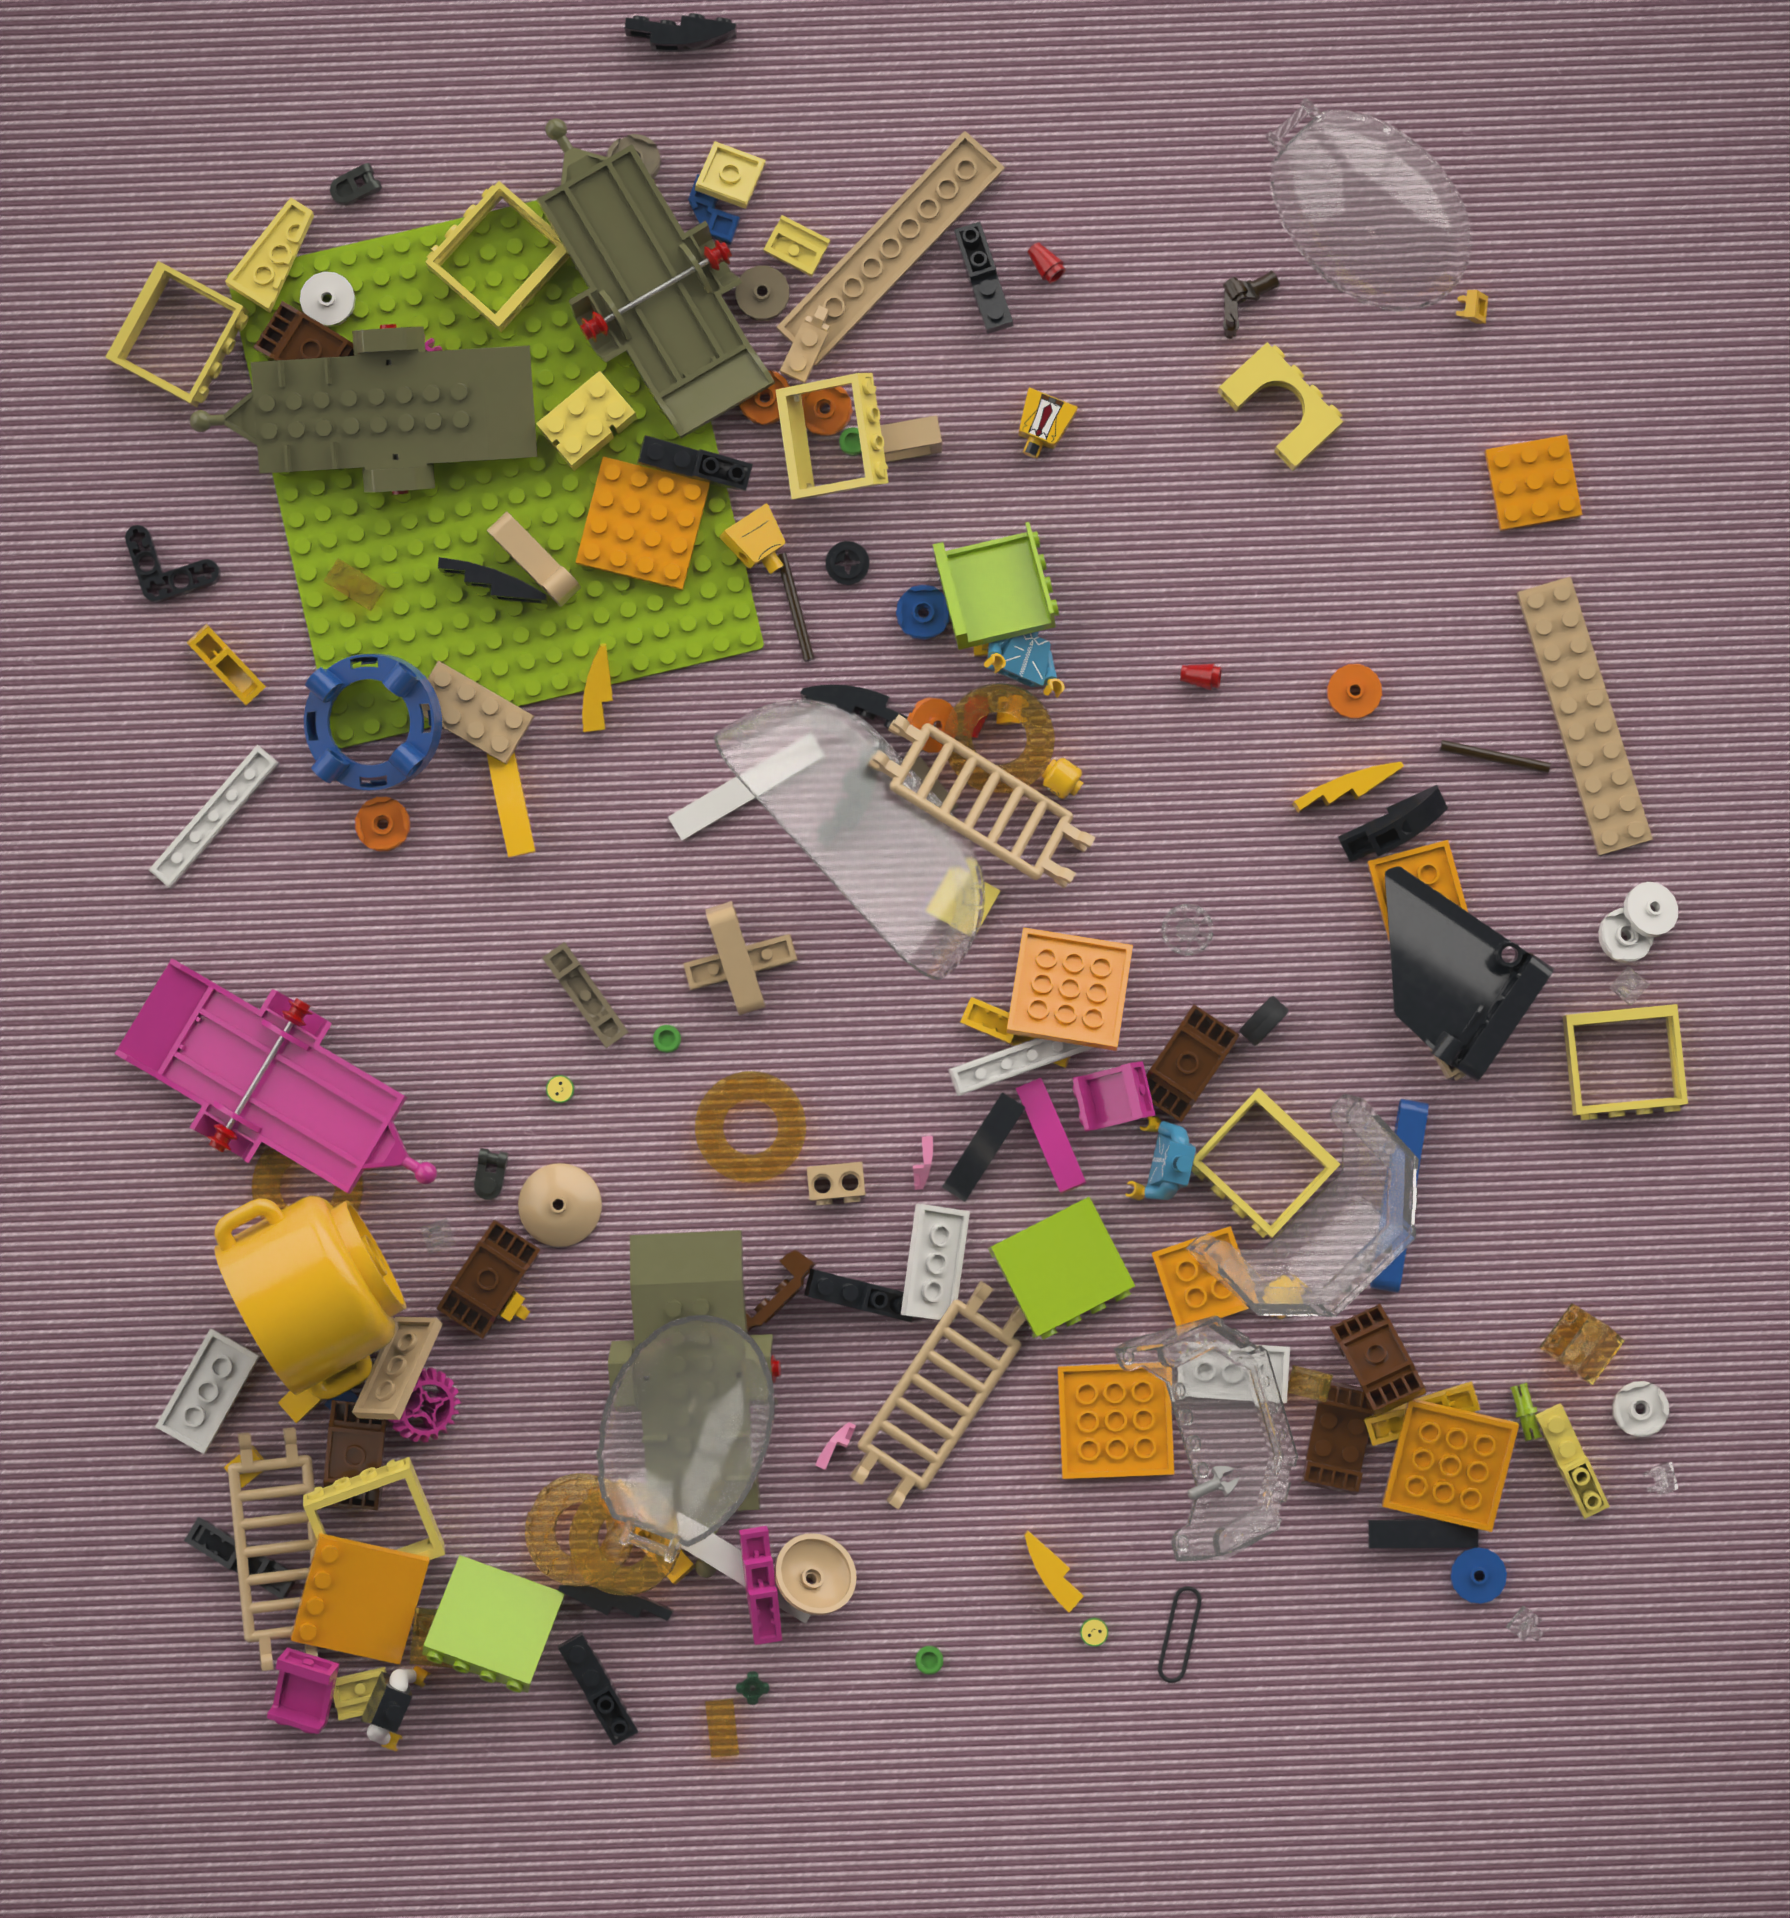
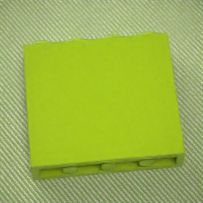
M1029 522L1025 523V533L945 551L943 542L932 544L958 650L1056 627L1055 616H1059L1056 599H1050L1049 593H1053L1049 576L1044 577L1043 571L1047 570L1043 554L1038 555L1037 548L1041 547L1037 531L1032 532Z
M1090 1196L988 1248L992 1258L995 1257L1033 1331V1338L1041 1336L1042 1340L1057 1333L1055 1327L1063 1323L1069 1327L1082 1320L1080 1314L1090 1310L1091 1314H1094L1107 1307L1104 1302L1113 1297L1118 1302L1131 1295L1129 1289L1135 1287Z
M459 1555L424 1642L422 1655H425L429 1661L436 1664H441L442 1662L450 1664L458 1672L477 1674L483 1681L495 1683L496 1681L505 1684L506 1688L513 1692L521 1693L524 1691L528 1693L555 1619L562 1607L565 1594Z

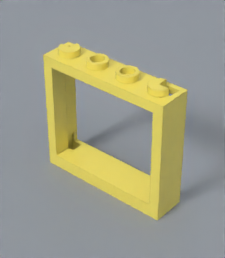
M498 181L495 186L492 184L488 190L485 189L481 196L483 199L476 206L473 204L465 211L463 215L464 220L458 226L453 225L446 232L444 242L440 246L435 245L431 249L425 263L435 275L496 329L502 332L570 256L554 229L552 230L547 222ZM503 199L551 241L556 248L502 308L494 314L445 271L441 265Z
M157 261L110 347L106 358L197 408L199 403H203L209 394L208 387L212 379H216L222 370L221 363L225 355H229L232 352L236 343L234 339L238 331H242L247 325L249 311L233 300ZM169 279L234 312L190 393L126 360Z
M855 373L776 389L792 499H806L889 483L873 373ZM852 384L865 477L815 487L801 394Z
M1677 1004L1562 1016L1573 1116L1581 1115V1120L1598 1119V1113H1608L1609 1118L1625 1116V1111L1636 1110V1115L1653 1114V1108L1664 1107V1112L1681 1111V1105L1688 1104ZM1666 1018L1674 1097L1582 1106L1574 1026Z
M1258 1088L1194 1156L1191 1171L1200 1180L1208 1179L1213 1184L1210 1189L1220 1199L1223 1200L1227 1197L1233 1203L1231 1209L1242 1219L1247 1216L1254 1222L1251 1227L1262 1238L1266 1235L1273 1238L1341 1164ZM1255 1103L1325 1167L1271 1226L1202 1162L1207 1154Z
M410 1457L396 1462L393 1459L385 1466L377 1469L374 1467L365 1469L360 1475L352 1478H340L330 1486L324 1488L315 1487L313 1492L303 1495L304 1510L318 1539L319 1533L326 1534L316 1510L405 1478L429 1538L397 1550L429 1557V1560L445 1555L444 1541Z

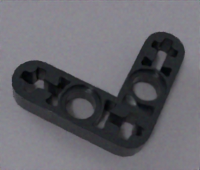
M133 525L126 531V544L142 593L150 602L160 603L214 585L219 581L221 569L213 560L209 559L163 572L150 532L141 525ZM139 531L141 535H145V538L142 539L143 547L145 549L150 547L151 550L142 551L135 555L136 551L139 552L141 550L135 541L132 542V539L135 538V533ZM142 558H153L154 567L152 570H141L140 561ZM205 566L215 569V572L211 573L212 578L207 579L205 576L197 577L199 581L197 584H195V578L190 572L194 570L196 574L203 573ZM186 574L189 577V583L185 588L180 589L175 586L174 580L177 575ZM168 578L173 592L169 593V590L164 588L159 590V596L157 597L153 593H149V590L152 589V584L156 583L159 587L167 585L164 579Z

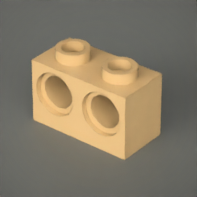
M863 1162L807 1167L810 1201L816 1200V1206L833 1204L832 1199L843 1198L844 1203L860 1202V1196H866ZM847 1175H854L858 1179V1187L853 1191L843 1188L842 1181ZM821 1177L827 1178L831 1183V1187L826 1193H818L815 1190V1182Z

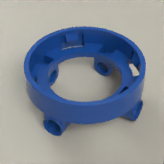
M386 654L354 655L338 661L328 669L318 668L306 681L305 686L310 690L304 711V731L308 747L316 761L311 769L325 782L338 781L343 785L360 790L393 788L415 778L432 760L442 733L441 707L431 683L412 664L398 657ZM378 661V667H359L353 669V664L358 662L364 665L376 664ZM365 679L382 681L387 689L395 695L402 697L410 717V729L406 742L401 744L392 753L388 761L378 765L360 764L348 758L337 747L330 730V713L338 695L350 684ZM421 704H429L430 707L428 717L431 732L423 733L424 715ZM387 775V781L385 779L370 780L371 783H367L361 779V777L375 778Z

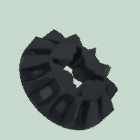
M843 541L837 543L829 550L825 564L829 576L834 581L849 586L860 582L868 573L870 561L866 550L861 545L852 541ZM846 552H848L851 561L860 562L851 566L850 574H847L844 566L835 565L844 561Z

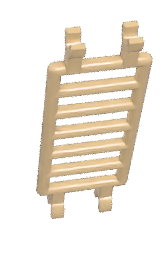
M898 714L896 719L890 724L888 731L902 736L913 743L901 765H898L890 760L886 754L878 750L868 763V766L872 769L881 771L893 778L889 785L891 791L1030 878L1038 880L1045 873L1063 888L1072 882L1076 873L1068 868L1061 867L1050 859L1063 837L1072 842L1083 853L1087 847H1091L1096 837L1072 826L1070 823L1073 819V814L1069 810L935 726L926 723L919 730ZM930 736L941 743L943 747L919 790L915 793L904 786L903 782ZM954 751L967 761L939 808L926 798ZM977 766L989 773L990 776L963 823L952 816L950 812ZM1001 781L1014 790L988 837L973 828L996 786ZM1024 795L1037 803L1010 852L997 844V841ZM1048 810L1059 817L1060 820L1035 866H1032L1020 857L1045 811Z
M982 1281L975 1288L967 1304L960 1300H954L858 1442V1448L866 1454L852 1471L850 1477L862 1485L876 1461L902 1477L897 1487L886 1499L889 1504L898 1510L913 1485L920 1490H925L1021 1348V1342L1013 1337L1026 1320L1019 1306L1014 1308L1003 1328H1000L977 1312L993 1291V1288ZM958 1313L1008 1346L1000 1360L949 1327ZM942 1336L992 1369L984 1383L934 1351ZM926 1360H929L977 1393L968 1407L918 1374ZM911 1383L961 1416L953 1430L902 1397ZM895 1406L946 1439L937 1454L887 1421ZM879 1430H882L930 1462L921 1477L871 1444Z
M294 1427L283 1428L286 1457L253 1461L251 1434L249 1432L238 1433L241 1463H233L228 1466L244 1639L248 1643L259 1642L262 1671L274 1670L270 1640L291 1638L293 1626L255 1631L253 1614L299 1608L301 1597L252 1603L251 1586L307 1579L309 1568L249 1575L248 1558L310 1550V1559L312 1561L317 1538L305 1511L244 1519L242 1502L305 1495L314 1491L312 1458L309 1455L298 1456L296 1429ZM302 1467V1484L241 1491L240 1474ZM307 1523L308 1539L249 1547L246 1545L245 1530ZM304 1644L305 1653L318 1657L317 1646Z

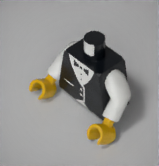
M415 1666L413 1669H397L391 1674L381 1671L360 1720L370 1725L367 1729L369 1739L381 1744L384 1748L395 1752L398 1751L396 1748L399 1739L402 1740V1736L396 1733L412 1699L408 1683H414L423 1688L425 1686V1678L430 1675L428 1671L419 1666Z

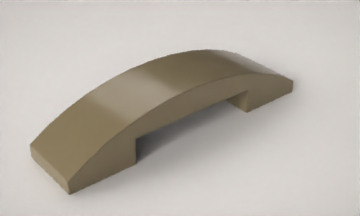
M565 942L542 957L605 1048H608L629 1033Z

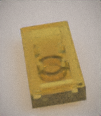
M339 558L324 579V583L369 611H372L386 589Z
M1293 1365L1288 1382V1393L1326 1402L1333 1375Z
M725 1698L705 1701L711 1758L739 1755L734 1699Z

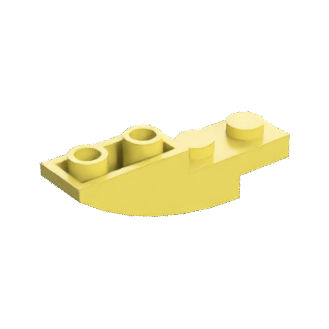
M1559 1403L1536 1414L1535 1417L1543 1432V1438L1583 1518L1586 1519L1609 1508L1608 1501L1588 1457L1582 1450L1563 1406Z

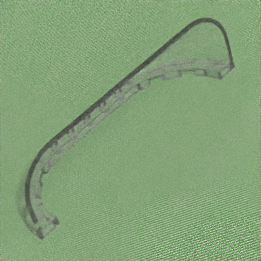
M791 699L762 706L716 732L714 735L716 747L732 772L888 945L911 967L928 978L940 980L952 973L971 949V944L974 941L977 930L981 926L985 903V883L982 866L978 865L973 851L974 845L971 840L891 791L889 785L893 778L868 766L870 759L878 750L886 754L896 764L901 765L903 759L887 741L859 716L853 713L849 714L837 708L834 704L809 699ZM911 769L903 785L917 793L923 781ZM930 791L926 799L940 808L943 803Z

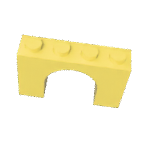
M1267 342L1219 386L1218 393L1236 412L1257 392L1266 387H1283L1296 395L1302 406L1301 423L1274 450L1284 463L1294 471L1341 427L1343 423L1340 419L1342 414L1334 405L1328 406L1321 399L1323 394L1314 385L1309 386L1302 379L1304 375L1295 365L1290 366L1284 360V353L1276 345L1271 347Z

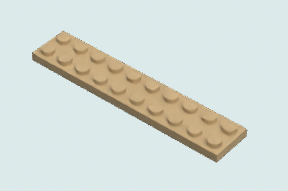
M964 131L776 327L777 330L793 344L801 324L807 316L813 318L819 305L829 309L828 312L830 313L825 324L829 325L830 328L828 330V337L814 364L817 366L1005 170V167L971 135Z
M1571 576L1517 592L1598 856L1653 840Z

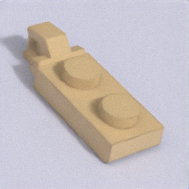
M819 305L813 318L807 316L805 321L802 322L780 369V373L804 384L806 383L828 337L830 326L825 324V321L830 313L828 312L829 309Z

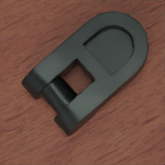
M370 163L363 164L333 180L330 185V193L336 203L345 206L350 205L382 189L379 180H375L372 174L374 170ZM362 178L365 185L358 188L355 181Z
M480 1148L474 1181V1190L480 1198L492 1200L500 1195L508 1161L507 1152L500 1151L497 1154L489 1152V1149ZM487 1163L497 1165L496 1173L486 1171Z

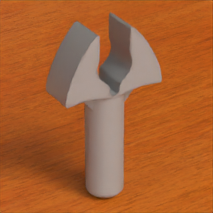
M1215 1466L1211 1470L1214 1475L1213 1479L1189 1489L1187 1492L1188 1497L1191 1500H1195L1215 1490L1222 1491L1224 1496L1227 1497L1234 1490L1239 1477L1231 1482H1221L1222 1477L1231 1474L1234 1468Z

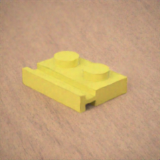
M781 215L763 251L812 277L831 241Z
M385 1667L337 1677L333 1699L339 1721L363 1715L381 1671L386 1672Z

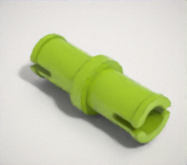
M1528 1383L1519 1385L1522 1396L1520 1395L1518 1385L1510 1387L1517 1409L1515 1415L1516 1418L1519 1417L1525 1442L1533 1440L1530 1428H1532L1534 1439L1543 1437L1535 1417V1413L1538 1411L1537 1407H1533Z

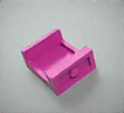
M1143 1061L1073 1077V1093L1078 1100L1080 1109L1079 1119L1084 1126L1085 1132L1155 1116Z
M287 1647L277 1659L276 1669L280 1671L273 1705L267 1712V1718L274 1720L280 1725L299 1728L305 1733L319 1734L328 1723L340 1664Z

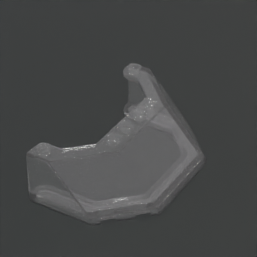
M1344 1093L1331 1107V1119L1343 1132L1342 1172L1264 1249H1235L1228 1242L1216 1240L1210 1235L1197 1237L1186 1248L1212 1276L1258 1316L1336 1317L1416 1239L1415 1210H1417L1418 1191L1416 1187V1173L1419 1159L1364 1098Z
M1211 1316L1136 1337L1115 1347L1114 1351L1118 1364L1123 1370L1133 1371L1143 1367L1166 1383L1195 1485L1198 1486L1212 1480L1214 1475L1211 1470L1215 1466L1234 1468L1231 1474L1222 1477L1221 1482H1231L1239 1477L1238 1483L1229 1496L1225 1497L1222 1491L1215 1490L1193 1500L1187 1524L1175 1531L1172 1537L1171 1545L1176 1562L1226 1560L1278 1530L1282 1519L1278 1517L1281 1504L1286 1502L1291 1485L1288 1477L1291 1467L1296 1466L1298 1453L1268 1350L1261 1345L1256 1346L1250 1342L1249 1337L1236 1328L1231 1329L1225 1325L1224 1320L1218 1316Z

